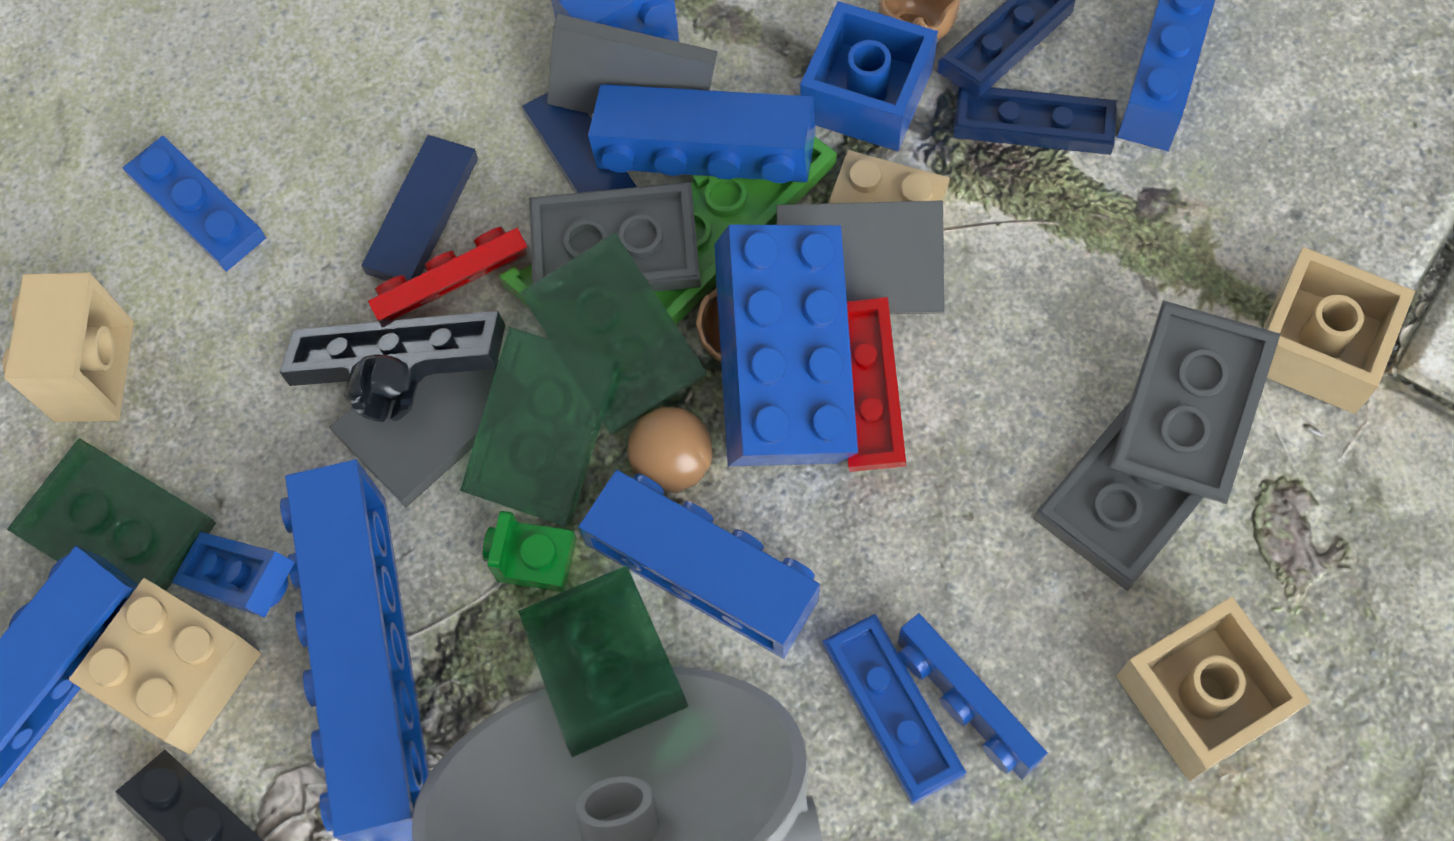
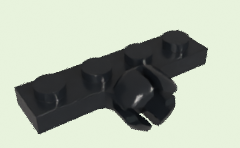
M499 311L295 329L293 330L280 374L289 386L348 381L344 396L347 400H352L351 405L355 412L366 419L377 422H384L387 419L391 402L396 400L390 419L397 421L411 411L418 384L424 377L432 374L496 369L506 324Z
M163 750L115 791L118 801L160 841H263L166 750Z

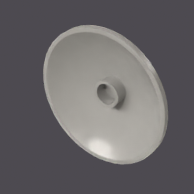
M672 666L626 668L579 677L535 692L496 712L470 730L444 754L424 782L416 800L412 816L413 841H823L813 796H805L809 775L805 743L801 731L791 714L768 693L748 682L714 671Z

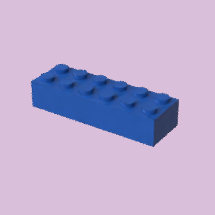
M357 459L285 475L288 497L280 500V510L284 526L288 533H293L295 553L289 554L288 559L295 563L289 575L295 589H300L303 610L295 613V624L300 643L303 647H308L311 669L304 670L303 685L309 705L311 707L316 706L319 729L311 733V746L317 766L325 770L327 792L321 793L319 798L323 825L326 831H333V837L340 841H413L412 816L418 795L429 776V769L386 499Z

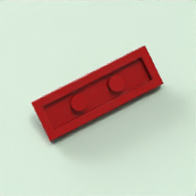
M502 226L491 229L473 240L476 248L458 257L453 250L445 252L424 264L427 272L407 281L405 275H399L377 286L375 291L378 296L368 300V303L378 322L397 320L526 256L527 245L518 227L506 233Z
M888 297L848 301L847 311L858 453L848 458L849 472L906 467Z

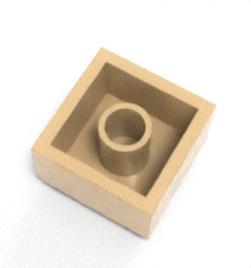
M1302 247L1282 281L1263 326V329L1281 334L1267 378L1356 414L1380 384L1415 290Z
M90 272L23 274L19 296L15 297L12 304L14 326L10 347L4 351L2 359L4 379L54 422L119 421L134 321Z
M143 578L74 671L69 681L164 742L191 755L259 658L261 652L234 632Z
M1233 596L1129 659L1116 676L1189 782L1286 721L1311 703Z

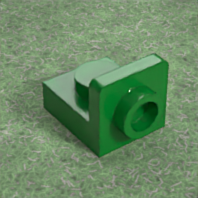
M500 511L496 527H489L486 531L482 557L483 561L488 562L487 566L497 582L565 593L577 537L572 530L517 522L513 512Z

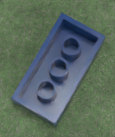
M728 225L714 244L728 467L838 464L858 453L841 225Z

